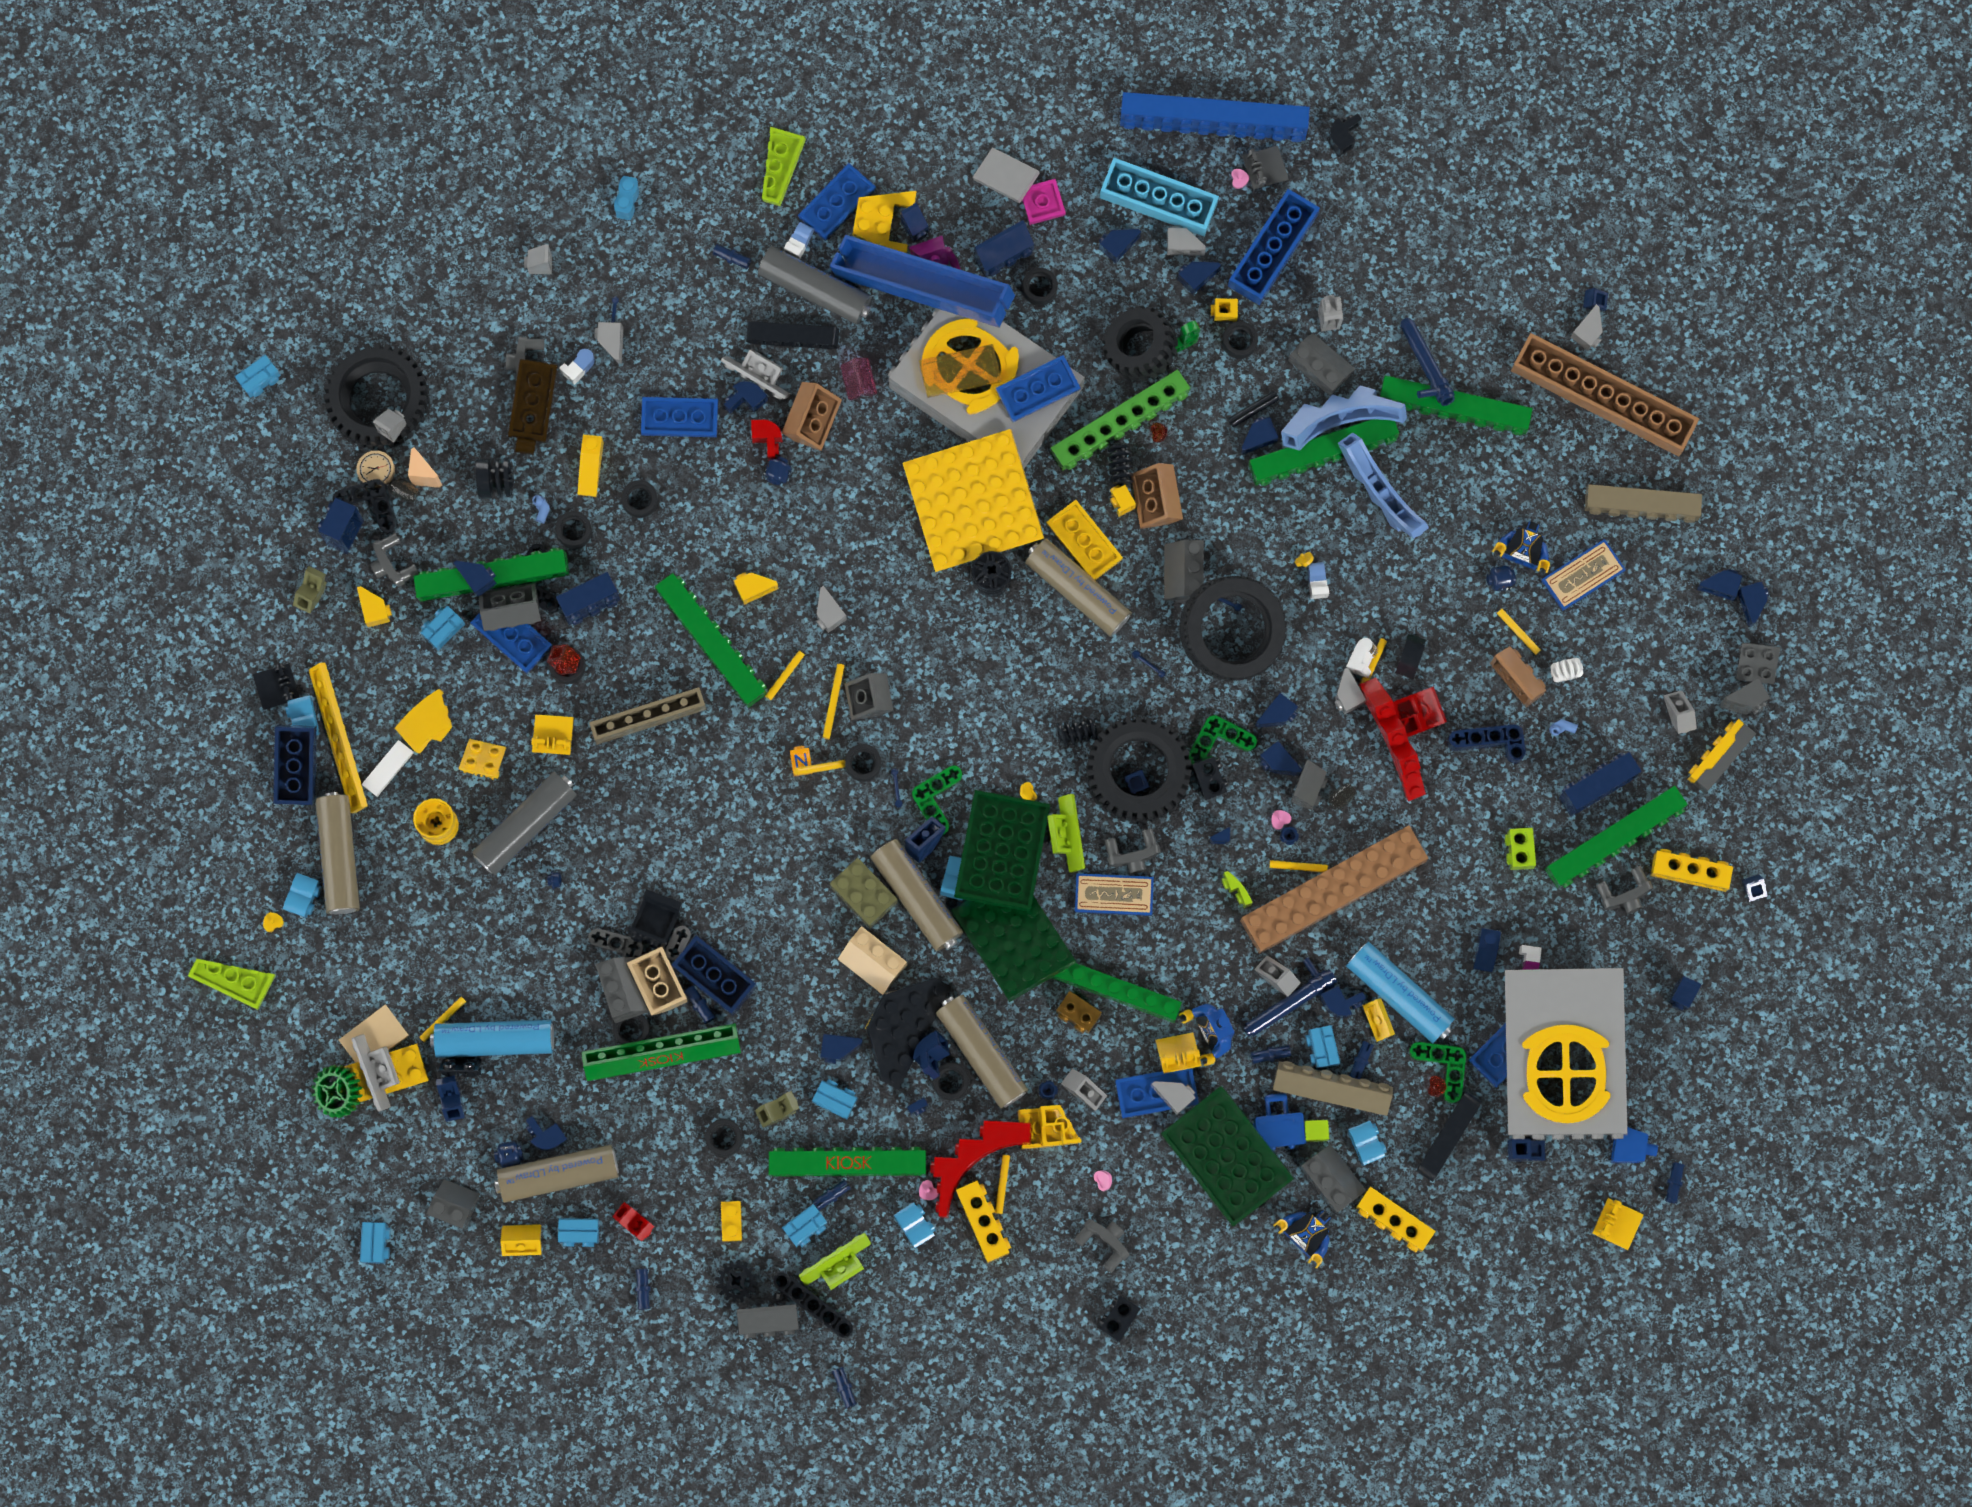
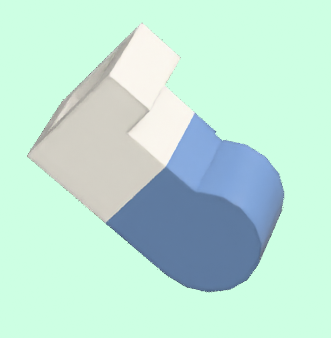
M800 222L794 234L786 243L784 252L801 259L813 235L814 228Z
M581 349L577 354V358L569 366L564 363L559 368L561 374L575 385L594 365L593 353L589 349Z
M1311 563L1308 565L1310 598H1328L1329 588L1327 586L1324 563Z

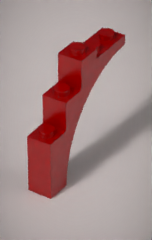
M1376 677L1359 684V688L1366 699L1365 704L1374 717L1390 751L1406 799L1411 801L1426 795L1419 770L1421 767L1418 755L1408 741L1405 726L1396 715L1393 700Z
M984 1121V1125H980V1137H983V1140L959 1139V1144L956 1143L955 1155H958V1158L935 1157L934 1162H931L930 1173H933L934 1178L941 1179V1182H937V1193L940 1194V1201H936V1213H939L940 1218L949 1217L950 1205L956 1188L964 1175L977 1162L1002 1148L1015 1145H1031V1123Z

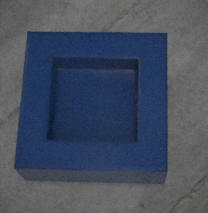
M1142 770L1124 777L1131 795L1149 789Z
M922 1098L909 1105L907 1110L910 1115L915 1114L918 1116L926 1112L925 1108L928 1107L925 1098Z

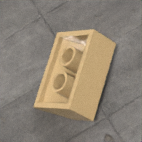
M862 926L851 938L838 958L840 962L882 995L907 966V961Z
M663 947L627 963L651 1016L672 1010L687 1002V998Z

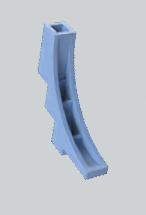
M1361 385L1349 399L1332 394L1321 408L1304 404L1281 431L1283 446L1300 451L1317 435L1333 427L1359 420L1379 419L1404 423L1407 419L1405 404L1379 397L1375 389Z
M1351 433L1338 442L1354 477L1364 484L1372 502L1382 509L1389 525L1398 532L1402 530L1413 539L1422 535L1429 528L1427 523L1393 489L1374 462L1363 440L1356 434Z

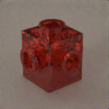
M568 644L555 645L552 647L547 662L557 673L565 675L575 673L581 657Z

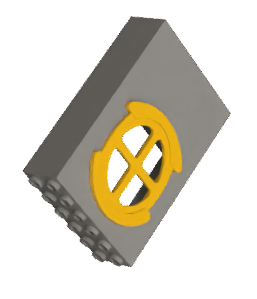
M936 308L932 314V320L930 322L927 321L923 325L921 335L919 337L916 336L912 340L909 351H905L899 359L901 362L897 367L893 366L888 373V376H890L888 379L889 388L967 442L1012 429L1022 466L1025 469L1083 389L1085 377L1071 368L1081 388L1079 391L1018 421L1012 422L995 390L996 387L1056 359V357L1003 321L998 328ZM958 336H973L981 340L980 345L970 358H965L947 345V342ZM987 346L995 350L1000 360L1001 373L997 378L992 377L975 364ZM940 352H945L963 365L951 383H946L939 373L937 357ZM969 371L974 372L991 384L990 389L978 394L960 392L957 390V386Z
M1624 969L1505 970L1508 1135L1512 1136V1139H1525V1136H1532L1533 1140H1545V1136H1552L1553 1140H1562L1564 1136H1572V1139H1584V1136L1592 1135V1139H1604V1135H1612V1139H1624V1135H1628ZM1561 1042L1562 1069L1559 1071L1537 1070L1536 1065L1541 1053L1550 1044ZM1571 1042H1578L1588 1049L1596 1064L1594 1070L1570 1069L1569 1044ZM1573 1077H1594L1596 1085L1591 1096L1583 1104L1572 1106L1570 1103V1079ZM1539 1078H1561L1563 1080L1562 1106H1554L1543 1097L1537 1085Z

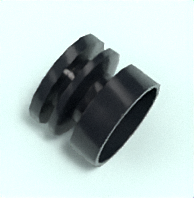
M509 457L503 459V466H501L500 458H496L495 467L491 466L489 459H476V486L479 499H491L493 490H497L499 498H502L503 489H505L506 497H512L514 473Z
M994 551L982 553L975 559L972 565V583L978 593L985 597H996L1007 591L1011 584L1012 572L1009 560L1003 554ZM994 569L995 574L989 575L988 570L992 571Z

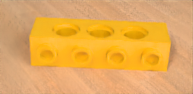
M1660 849V851L1657 850L1654 853L1650 876L1724 892L1729 890L1733 866H1729L1727 862L1717 861V863H1714L1705 857L1695 859L1686 853L1676 855L1667 849ZM1669 861H1674L1677 864L1676 870L1669 867ZM1688 865H1693L1696 868L1695 874L1688 871ZM1707 869H1712L1715 872L1714 878L1707 875Z
M977 1180L957 1189L958 1198L987 1263L1008 1255V1249L1011 1248L1007 1237L1003 1238L1001 1235L1002 1225L999 1219L995 1220L992 1213L995 1210L991 1201L987 1203L984 1195L987 1192L983 1183L979 1185ZM979 1198L982 1201L981 1207L973 1208L971 1200ZM987 1216L990 1219L989 1225L981 1226L979 1218ZM995 1234L998 1237L997 1243L989 1244L986 1239L987 1236Z
M1372 1187L1368 1188L1356 1206L1361 1216L1366 1219L1370 1217L1375 1221L1374 1224L1382 1230L1386 1228L1392 1232L1390 1235L1396 1240H1404L1408 1243L1407 1247L1414 1252H1422L1436 1232ZM1374 1205L1382 1206V1215L1374 1213ZM1391 1216L1399 1218L1398 1226L1390 1224L1389 1219ZM1407 1227L1415 1229V1237L1407 1236Z

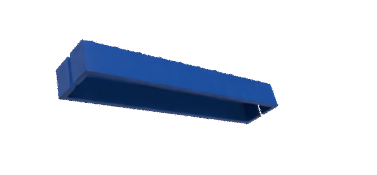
M1123 92L1120 126H1124L1126 129L1137 127L1147 131L1161 129L1163 132L1175 130L1184 134L1198 132L1200 135H1208L1213 133L1218 136L1235 135L1238 138L1251 136L1255 139L1272 138L1275 141L1289 139L1292 142H1301L1306 139L1310 107Z
M845 235L839 247L840 253L836 252L829 266L837 278L998 328L1006 315L1004 309H1009L1015 297L1009 284Z

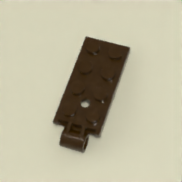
M524 359L519 361L508 432L509 438H517L516 453L534 455L536 441L546 443L558 365ZM527 415H533L534 420L528 422L526 420Z

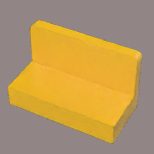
M541 1225L502 1226V1256L541 1255Z

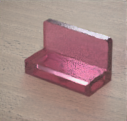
M855 357L841 365L848 400L877 394L869 358Z

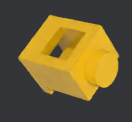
M1215 298L1214 305H1211V316H1214V321L1236 322L1238 318V299ZM1226 310L1227 313H1221L1220 311Z
M1117 485L1110 489L1112 497L1110 501L1114 508H1118V517L1135 509L1136 503L1126 485L1121 487Z

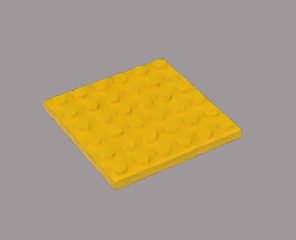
M1012 429L903 462L935 572L974 561L979 555L988 551L1003 552L1044 539Z

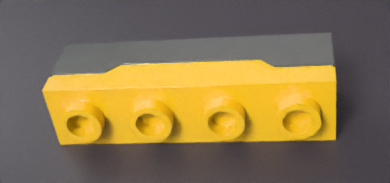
M1739 719L1735 723L1732 721L1724 729L1727 733L1723 737L1719 735L1713 742L1715 747L1712 751L1707 750L1701 757L1703 760L1699 766L1695 764L1688 772L1691 776L1687 780L1704 794L1710 790L1757 734Z

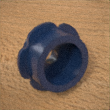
M1290 826L1284 827L1281 830L1280 840L1283 843L1293 845L1295 841H1298L1299 834L1296 828Z
M552 870L551 874L547 877L548 886L556 889L561 887L562 884L561 873Z
M1046 1081L1039 1086V1095L1043 1099L1052 1100L1055 1098V1094L1058 1093V1088L1052 1081Z

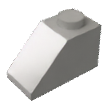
M1182 226L1168 228L1167 255H1205L1206 246L1187 228Z
M542 245L528 250V257H524V267L528 269L529 274H552V254L549 245Z
M1597 304L1570 337L1587 351L1591 347L1596 348L1602 340L1600 339L1603 332L1600 308Z
M598 322V328H595V339L618 364H622L623 325L621 323Z
M387 409L373 421L378 433L392 442L396 440L406 426L405 416L397 410L393 412Z
M822 586L819 594L816 613L818 620L816 623L822 630L826 629L829 633L846 621L847 618L830 593Z
M1348 667L1343 671L1335 698L1336 707L1339 711H1343L1344 715L1364 705L1366 702Z
M1683 691L1664 695L1672 725L1677 733H1687L1697 729L1695 710Z
M1266 956L1254 969L1276 990L1287 997L1300 984V981L1290 969L1269 956Z
M1073 1068L1061 1083L1071 1094L1095 1111L1107 1097L1087 1076Z
M1155 1081L1151 1085L1176 1115L1195 1100V1092L1188 1084L1185 1086L1183 1083Z

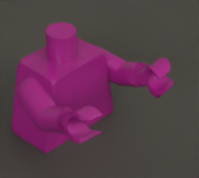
M943 236L909 247L911 255L943 265L950 263L951 267L961 270L958 259L952 249L945 246Z

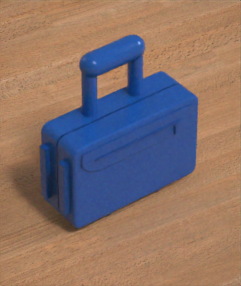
M1285 1093L1266 1095L1264 1100L1267 1116L1256 1117L1253 1125L1274 1151L1277 1147L1288 1146L1289 1149H1293L1296 1145L1305 1144L1306 1136L1303 1113H1289L1287 1095ZM1283 1101L1284 1114L1271 1115L1270 1102Z

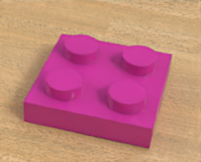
M1056 179L1032 185L1022 199L1029 225L1066 215Z

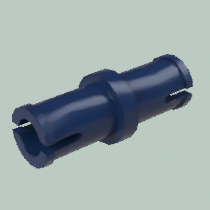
M716 244L714 247V256H718L727 260V263H734L746 270L749 268L751 258L737 253V250H730L719 244Z
M694 985L687 988L684 994L692 1003L693 1010L699 1013L705 1024L710 1023L715 1019V1016L706 1005L707 1001L702 999Z
M1362 1041L1357 1057H1354L1355 1062L1349 1075L1351 1078L1361 1079L1365 1066L1369 1064L1368 1059L1374 1047L1373 1044Z
M1289 1045L1276 1048L1267 1047L1266 1050L1250 1052V1057L1253 1059L1251 1062L1252 1064L1266 1061L1274 1062L1276 1059L1291 1057V1051L1288 1050L1290 1047Z
M1672 1163L1670 1179L1667 1180L1666 1202L1678 1203L1679 1190L1683 1185L1681 1180L1685 1167L1684 1164Z
M843 1179L831 1189L827 1188V1192L812 1202L820 1211L834 1201L835 1203L838 1201L837 1198L851 1190L846 1180Z
M637 1269V1287L635 1292H637L638 1310L650 1309L649 1292L651 1291V1287L648 1285V1269Z
M844 1367L839 1368V1370H833L832 1374L838 1386L837 1392L841 1394L845 1409L850 1408V1406H856L857 1402L851 1390L852 1385L848 1382Z

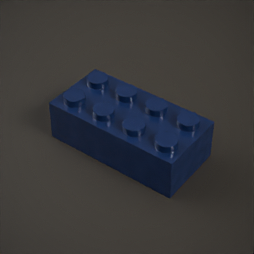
M275 726L273 804L313 805L315 803L317 726Z
M1622 752L1616 755L1610 761V764L1605 762L1598 766L1593 774L1588 772L1580 777L1581 779L1578 780V783L1575 784L1573 781L1566 785L1559 799L1572 817L1636 779L1642 771L1630 752L1625 755Z
M697 935L671 965L675 971L732 1017L757 988V984Z

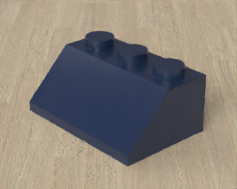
M1024 220L974 247V259L985 277L989 275L994 276L1000 272L1001 268L1005 266L1010 267L1016 263L1017 259L1021 257L1026 258L1033 253L1034 243Z

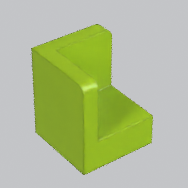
M1328 1120L1304 1121L1306 1142L1329 1140Z

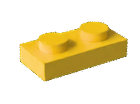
M1381 998L1363 1005L1376 1042L1395 1035Z
M741 1201L721 1202L722 1242L742 1241Z

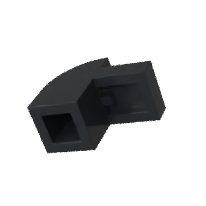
M1358 113L1354 116L1349 115L1343 120V123L1337 118L1331 126L1329 143L1338 157L1352 149L1355 145V139L1350 132L1361 125L1362 118Z
M1411 634L1407 635L1395 672L1396 674L1414 679L1425 648V639Z

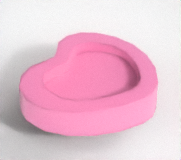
M1234 169L1232 171V186L1235 189L1243 188L1249 181V175L1241 169Z
M1282 810L1274 811L1271 818L1272 826L1276 830H1281L1284 825L1289 824L1291 821L1290 814Z
M1100 1170L1094 1174V1180L1098 1183V1188L1101 1191L1108 1190L1111 1187L1112 1176L1110 1173Z
M930 1180L923 1181L919 1188L920 1198L928 1201L936 1199L939 1193L933 1187Z

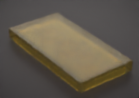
M993 344L919 360L927 398L1002 382Z

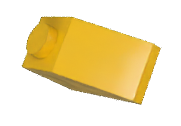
M742 573L734 580V585L744 605L779 589L776 581L754 573Z
M357 587L367 627L390 622L389 616H392L390 605H386L382 598L363 587Z

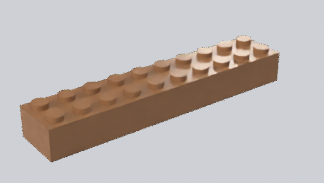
M1532 333L1528 336L1511 369V372L1678 457L1683 452L1699 421L1698 417Z
M1408 825L1243 916L1240 922L1256 950L1261 954L1422 865L1428 860V856Z

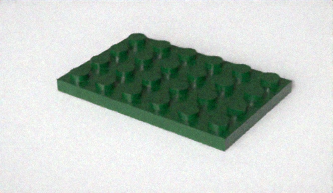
M975 790L954 898L1030 912L1050 804Z
M1034 896L1030 912L969 900L951 910L1009 1002L1076 963L1071 952Z
M1223 1086L1216 1089L1161 1133L1233 1227L1295 1179Z

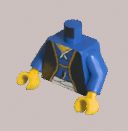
M1529 521L1526 530L1518 528L1517 531H1510L1496 543L1492 552L1498 550L1502 558L1533 570L1537 568V571H1539L1540 568H1544L1546 573H1548L1550 567L1547 545L1543 542L1544 537L1536 534L1539 525L1535 522Z
M1204 1004L1193 1008L1192 1011L1188 1009L1179 1014V1016L1182 1014L1186 1016V1020L1182 1022L1183 1024L1193 1020L1195 1017L1212 1052L1200 1056V1060L1207 1058V1063L1204 1066L1214 1064L1215 1058H1219L1230 1050L1234 1030L1222 1008L1216 1009V1007L1210 1004Z
M1322 1210L1316 1217L1310 1212L1307 1214L1305 1212H1298L1278 1220L1273 1225L1274 1227L1276 1225L1280 1226L1281 1231L1278 1233L1281 1234L1283 1232L1310 1258L1308 1263L1315 1261L1317 1263L1315 1268L1319 1267L1327 1253L1330 1240L1327 1235L1329 1231L1324 1225L1331 1217Z

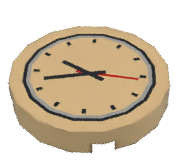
M379 450L365 453L357 464V475L362 483L373 479H380L387 484L391 482L395 474V465L391 457ZM375 483L376 487L374 488H382L381 485Z

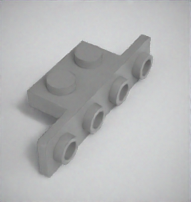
M749 350L742 364L729 356L722 357L721 362L724 363L727 369L738 371L744 379H751L761 389H768L773 392L772 395L774 397L786 399L790 396L789 392L775 384L783 367L755 350Z
M364 1034L352 1038L353 1049L357 1053L360 1068L364 1072L366 1084L371 1091L375 1107L378 1112L390 1108L385 1089L399 1084L400 1081L387 1046L371 1052Z

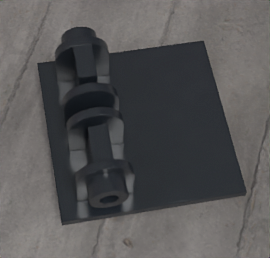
M278 663L275 668L253 674L263 710L286 704L288 700L300 698L290 663L285 665Z
M446 1057V1059L442 1060L438 1072H441L445 1077H456V1072L457 1077H460V1072H463V1077H466V1072L467 1077H477V1075H481L480 1065L482 1059H477L476 1057H466L465 1059Z

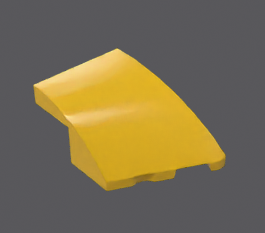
M441 689L434 691L419 702L395 727L396 731L416 753H421L431 739L441 742L452 728L451 720L448 717V708L444 705L442 697L444 693Z
M1060 1105L1018 1110L1019 1122L1032 1124L1031 1145H1021V1149L1081 1143V1138L1076 1134L1070 1120L1067 1119Z

